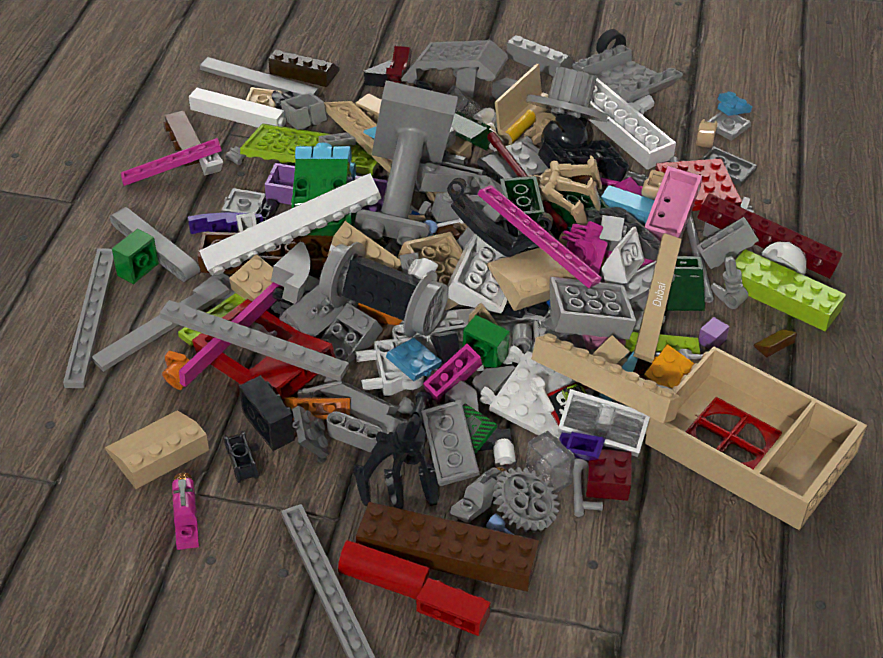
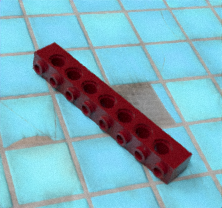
M708 193L697 216L698 219L723 230L744 217L759 240L754 245L765 249L775 242H790L803 252L806 258L807 269L829 279L831 278L843 253Z

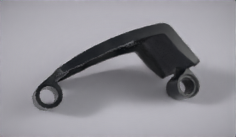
M454 178L450 182L447 191L453 200L451 208L479 238L506 257H512L535 244L523 233L515 237L490 219L464 194L467 188L464 179ZM453 184L460 185L461 191H455ZM542 213L538 216L536 223L540 225V220L548 221L549 226L541 227L549 232L553 225V217L548 213Z

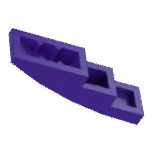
M223 212L187 216L190 234L206 231L238 233L236 215L247 213ZM255 214L256 224L263 222L262 214Z

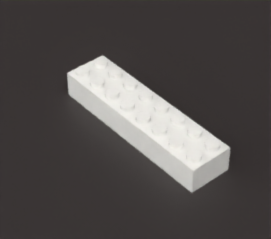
M597 78L589 108L608 114L607 122L590 121L647 170L655 167L656 163H664L669 161L671 157H674L676 142Z

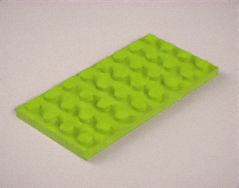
M261 124L240 147V154L247 157H261L264 160H279L282 163H295L296 146H313L314 148L318 144L319 136L331 134ZM356 142V145H350L352 152L351 162L356 163V173H361L364 176L369 173L373 175L380 164L358 142Z

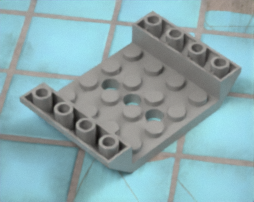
M492 40L430 42L401 79L402 81H407V83H414V80H418L425 70L431 68L443 70L451 67L452 69H461L462 67L475 69L479 67L480 79L493 81L506 63L508 55Z
M617 45L613 49L604 50L600 54H593L589 58L580 59L572 64L574 70L596 76L627 103L668 88L683 76V73L675 68H668L666 71L657 73L635 63V61H632V49L624 45Z

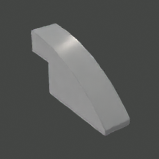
M300 241L274 265L271 278L272 282L284 287L282 299L297 304L305 292L310 271V257L303 242Z

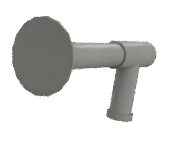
M571 459L566 463V467L572 470L574 515L577 517L584 515V509L600 511L603 509L602 501H583L581 475L582 470L588 466V463L583 459Z

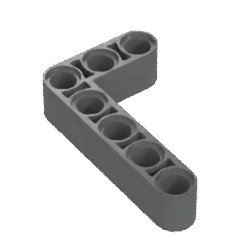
M612 207L603 208L600 211L596 209L585 210L587 221H592L601 225L603 215L624 218V226H627L626 234L632 227H636L644 258L656 261L660 241L625 209Z

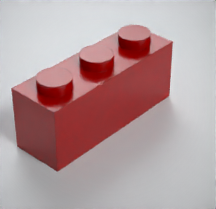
M428 578L416 598V611L479 636L490 616L491 602L486 601L482 597L468 594L462 589L445 585L439 580Z

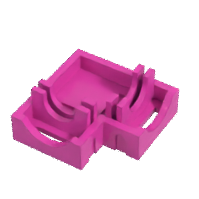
M589 221L587 226L572 224L570 232L567 230L563 231V234L569 237L562 236L561 239L567 241L566 248L599 274L608 244L600 240L603 226Z

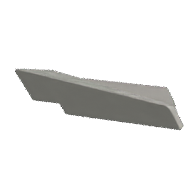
M326 377L324 384L336 382V380ZM343 382L341 385L321 390L329 398H350V413L360 420L380 427L384 433H394L398 424H408L407 420L396 416L397 406L351 384Z

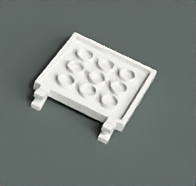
M513 345L509 350L508 360L518 363L517 367L497 396L494 395L491 389L484 387L481 391L480 402L489 404V411L557 445L561 433H558L559 426L551 413L546 411L539 396H534L530 386L531 379L536 377L542 378L546 384L544 389L546 394L577 381L532 360L531 352L527 351L523 354L518 347ZM589 388L585 391L588 395L593 396L596 390Z

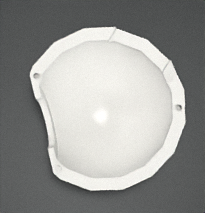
M775 242L766 247L762 252L764 258L805 275L806 258L801 249L790 242Z

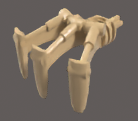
M590 156L586 165L559 164L558 161H552L550 169L545 170L541 176L534 175L537 178L542 201H551L571 212L577 224L584 226L588 224L584 205L579 200L574 206L557 191H572L585 194L590 197L595 209L600 211L601 203L596 185L599 189H602V182L596 160L592 156ZM591 175L593 179L590 178L587 185L574 182L568 179V177Z

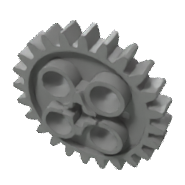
M517 467L515 470L510 468L508 471H504L495 481L496 484L493 486L495 491L492 496L496 497L493 503L500 505L497 512H504L502 518L508 517L510 519L509 525L514 522L516 523V529L523 526L525 532L531 529L533 533L537 529L541 532L552 524L557 518L556 514L559 512L557 507L560 505L559 502L555 501L558 495L552 494L554 487H548L549 481L543 482V475L541 474L537 477L535 470L529 473L528 468L525 467L522 471L520 467Z

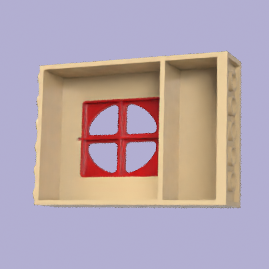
M713 346L709 352L703 354L699 363H695L692 366L690 373L682 377L680 384L672 388L674 394L681 396L675 420L662 423L650 417L649 425L645 432L647 435L645 444L800 530L858 453L867 425ZM713 414H730L739 417L741 420L728 432L705 418ZM747 424H752L762 434L765 448L760 449L737 437V435ZM702 426L721 436L724 440L715 449L697 438L696 428ZM730 444H735L752 453L757 458L749 462H738L723 452Z

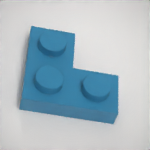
M728 91L718 96V100L721 103H719L717 109L728 116L750 113L752 110V106L746 100L740 99L733 92Z

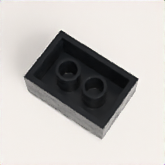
M258 376L239 385L242 413L272 451L293 442L295 431L292 420L294 418L293 411L290 407L284 405L279 394H275L271 384L268 381L265 382L261 376Z

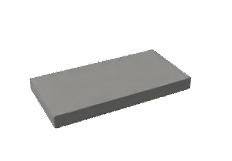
M461 399L421 411L439 486L479 476L480 472Z

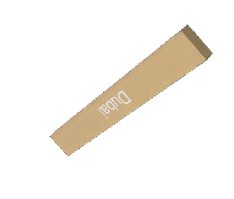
M666 233L661 238L633 357L650 363L654 360L681 244L680 238Z

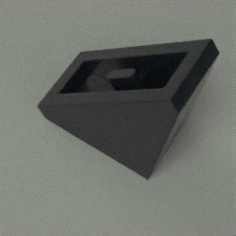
M389 60L364 70V84L385 87V82L389 81L386 75V68L390 67L392 61Z
M447 331L430 335L438 357L442 360V365L460 350L456 332Z

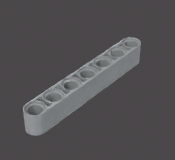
M127 207L110 215L112 225L126 237L137 228L153 236L158 263L181 281L185 282L200 273L199 265L194 259Z

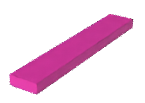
M216 138L121 172L122 182L125 186L222 151L220 142Z

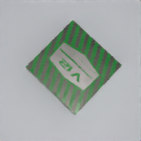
M464 403L463 409L476 454L498 426L495 422Z

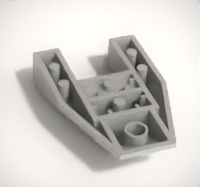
M419 163L415 182L419 191L444 192L436 194L431 210L437 222L459 219L458 215L451 208L453 200L447 191L448 185L454 178H462L466 181L467 188L464 194L481 210L487 205V202L477 195L480 189L492 185L503 194L501 184L490 177L433 163ZM453 184V189L459 192L461 191V186ZM502 216L498 221H503L506 219Z

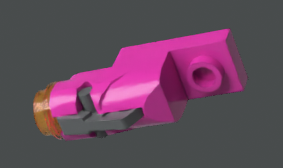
M179 473L172 481L177 550L199 547L194 480L188 473Z

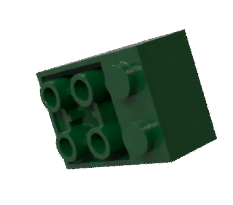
M678 256L674 269L675 278L671 282L666 304L667 311H705L704 277L701 257Z

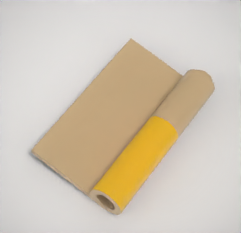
M535 64L495 101L498 135L504 141L503 145L505 146L512 145L534 124L536 114L548 110L526 102L527 95L548 98V94L541 92L539 64Z

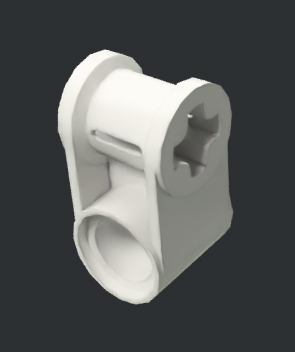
M426 258L415 259L408 270V274L422 279L427 272H435L438 264Z

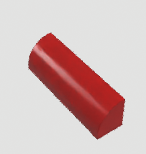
M346 540L338 563V573L413 599L418 597L426 580L429 578L428 567Z

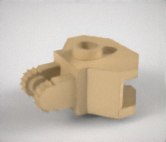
M540 112L536 114L534 126L526 130L524 136L532 138L533 144L541 142L542 131L550 120H553L561 131L563 128L555 120L556 117L553 114Z

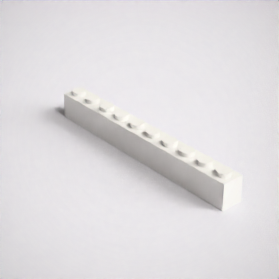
M371 173L199 250L208 272L211 275H219L225 269L237 267L243 261L251 259L256 254L259 256L260 253L265 251H272L282 243H290L293 241V238L305 236L315 228H323L327 223L333 220L338 221L348 213H356L366 205H373L381 199V196Z

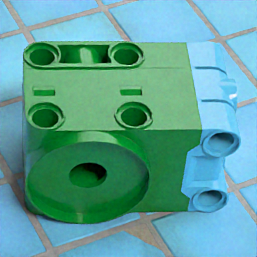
M318 143L314 148L313 146H296L291 209L355 180L356 163L351 162V146H334L333 148L329 143ZM357 212L348 213L338 221L333 220L323 228H315L307 235L334 236L345 221L355 227Z

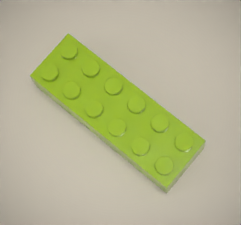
M746 249L735 260L736 268L742 272L743 287L751 298L823 331L829 328L842 310L846 294Z

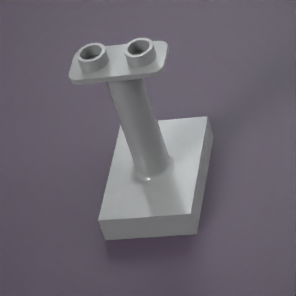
M391 81L385 82L372 155L391 159V169L381 212L358 210L354 225L356 229L360 230L370 239H380L382 236L397 239V242L403 245L406 241L428 237L429 225L410 220L408 215L419 163H433L441 166L455 114L457 96Z

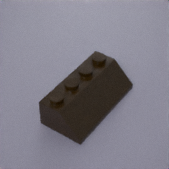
M274 50L268 58L270 74L323 87H328L340 70L333 63L281 50Z

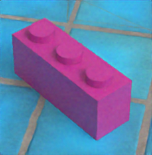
M466 344L423 383L425 391L430 393L433 399L440 404L445 400V394L460 381L464 382L482 366L481 357Z

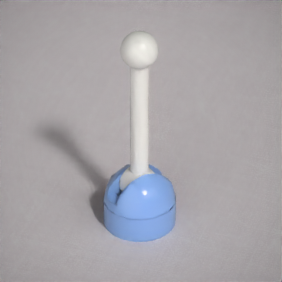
M460 218L438 224L433 220L423 221V223L430 227L428 235L435 233L438 227L464 223Z

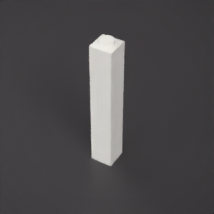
M196 88L189 96L190 109L254 127H259L261 124L284 127L286 123L284 110L200 88Z

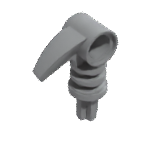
M730 256L724 259L726 271L723 273V279L725 280L726 289L715 283L711 285V289L727 307L736 309L748 298V292L742 284V272L736 268L734 257Z

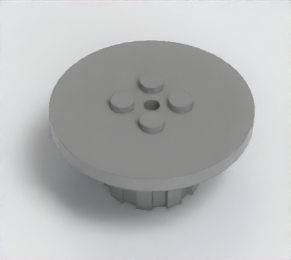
M556 67L548 98L537 95H527L526 98L527 103L549 109L553 113L569 114L577 118L581 117L601 122H607L608 114L589 108L597 77L578 70Z

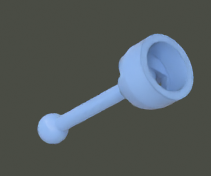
M497 513L487 522L486 528L513 534L505 528V521Z

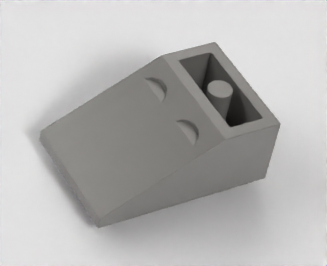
M347 303L321 340L332 343L337 359L350 363L356 358L355 352L364 351L369 348L383 331V328L377 320Z

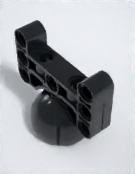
M569 114L557 116L555 120L563 128L564 133L553 120L545 126L541 135L542 145L538 156L549 169L552 161H558L559 164L586 165L590 156H592L596 160L599 173H606L611 180L620 182L623 180L629 168L628 163L605 140L590 141L589 145H587V129L580 119Z

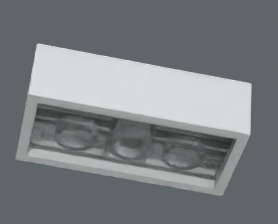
M570 389L558 427V433L571 434V432L603 437L605 438L603 447L616 451L632 452V456L638 457L650 417L631 407Z

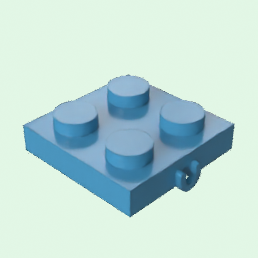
M415 338L388 351L386 355L390 362L413 381L424 375L428 377L442 363V360Z

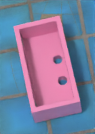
M667 167L645 224V228L659 241H661L664 233L682 238L701 187L702 176Z

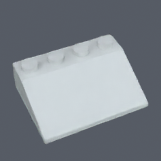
M474 233L466 244L447 285L448 298L460 305L474 308L479 303H482L488 311L502 313L507 298L487 264L506 258V256L493 249Z

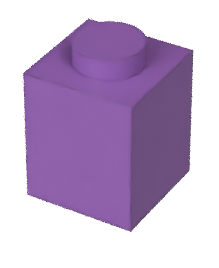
M713 317L700 329L699 343L710 350L713 346L718 348L726 341L729 326Z

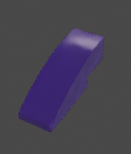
M561 432L555 452L565 458L596 460L600 456L605 438L571 432V434Z

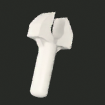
M540 377L531 379L530 386L534 396H539L548 413L553 412L554 407L544 390L546 384Z

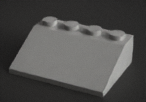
M550 277L551 321L555 332L597 337H610L613 335L616 339H630L636 319L624 285L600 282L589 289L579 280Z

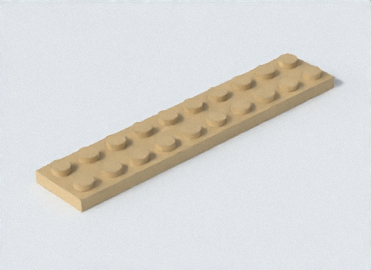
M352 101L324 102L326 113L343 130L355 137L356 142L390 173L392 160L373 156L374 138L363 133L364 130L376 127L377 124Z

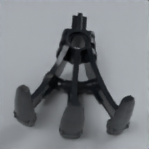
M413 414L408 424H398L394 433L378 432L376 435L377 443L372 449L365 465L354 464L353 474L356 478L358 491L364 506H368V503L371 502L369 481L371 475L384 459L393 454L392 469H384V478L393 507L403 509L404 498L400 470L407 454L414 452L417 453L422 465L418 467V473L426 501L430 506L437 505L438 485L434 464H427L426 453L423 446L425 431L421 425L423 420L418 418L417 414Z

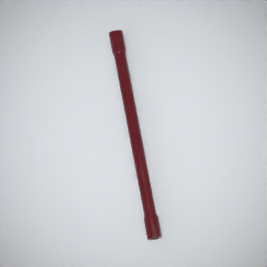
M495 132L489 133L487 139L497 149L517 177H529L503 145ZM543 200L544 211L553 217V225L559 232L565 231L567 229L566 222L557 214L548 201Z

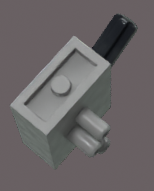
M320 284L303 296L297 304L282 299L284 291L282 289L275 288L272 294L274 299L291 305L279 319L296 330L313 337H318L328 329L344 308V305L339 308L333 307L330 304L329 296L321 293Z

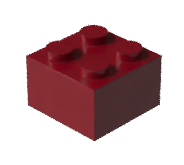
M602 449L598 459L588 460L586 497L628 501L631 488L632 452Z

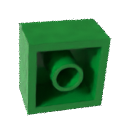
M138 228L112 248L117 276L133 285L159 264L154 237Z
M475 315L463 330V347L468 344L481 357L483 366L487 368L500 367L508 357L510 331Z

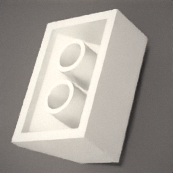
M636 227L631 228L603 265L601 275L605 279V283H628L645 261Z

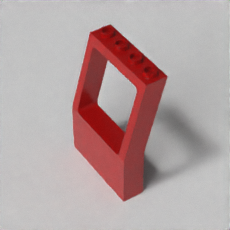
M246 299L222 318L232 321L252 301ZM265 311L254 321L261 324L268 332L275 330L277 338L336 358L332 343L302 333L268 311ZM204 333L195 337L192 342L196 353L214 337ZM223 352L210 363L239 384L261 376L265 382L268 381L271 384L273 391L281 396L283 402L284 397L292 396L317 375V373L269 356L251 369L245 368Z

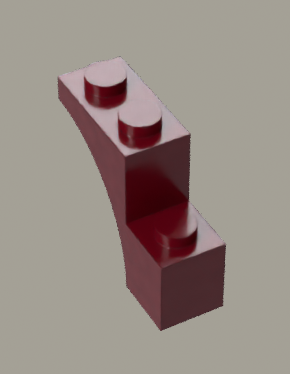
M394 46L391 65L389 68H386V75L389 81L405 84V81H402L401 78L410 68L412 54L410 47Z

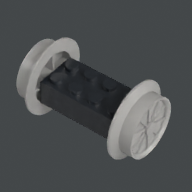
M355 242L350 246L344 244L337 245L329 254L320 277V291L322 294L329 296L330 304L333 307L339 308L351 299L403 320L404 334L409 338L417 333L425 336L430 335L438 325L448 299V286L438 282L436 272L429 271L422 279H418L365 258V248L360 242Z

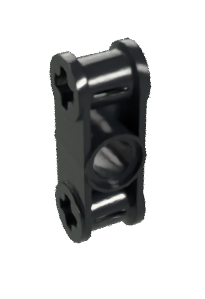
M241 431L240 434L230 437L227 435L223 436L237 484L241 483V480L253 477L258 479L257 467L250 453L245 432Z

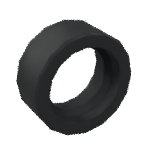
M615 29L605 31L597 41V53L600 54L607 50L608 45L614 39L616 41L611 49L617 45H624L626 47L625 36Z

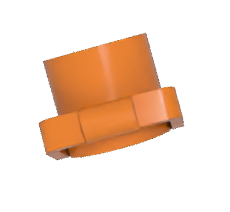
M169 350L165 355L167 368L162 372V376L172 387L181 390L184 386L180 384L179 370L190 360L184 354Z

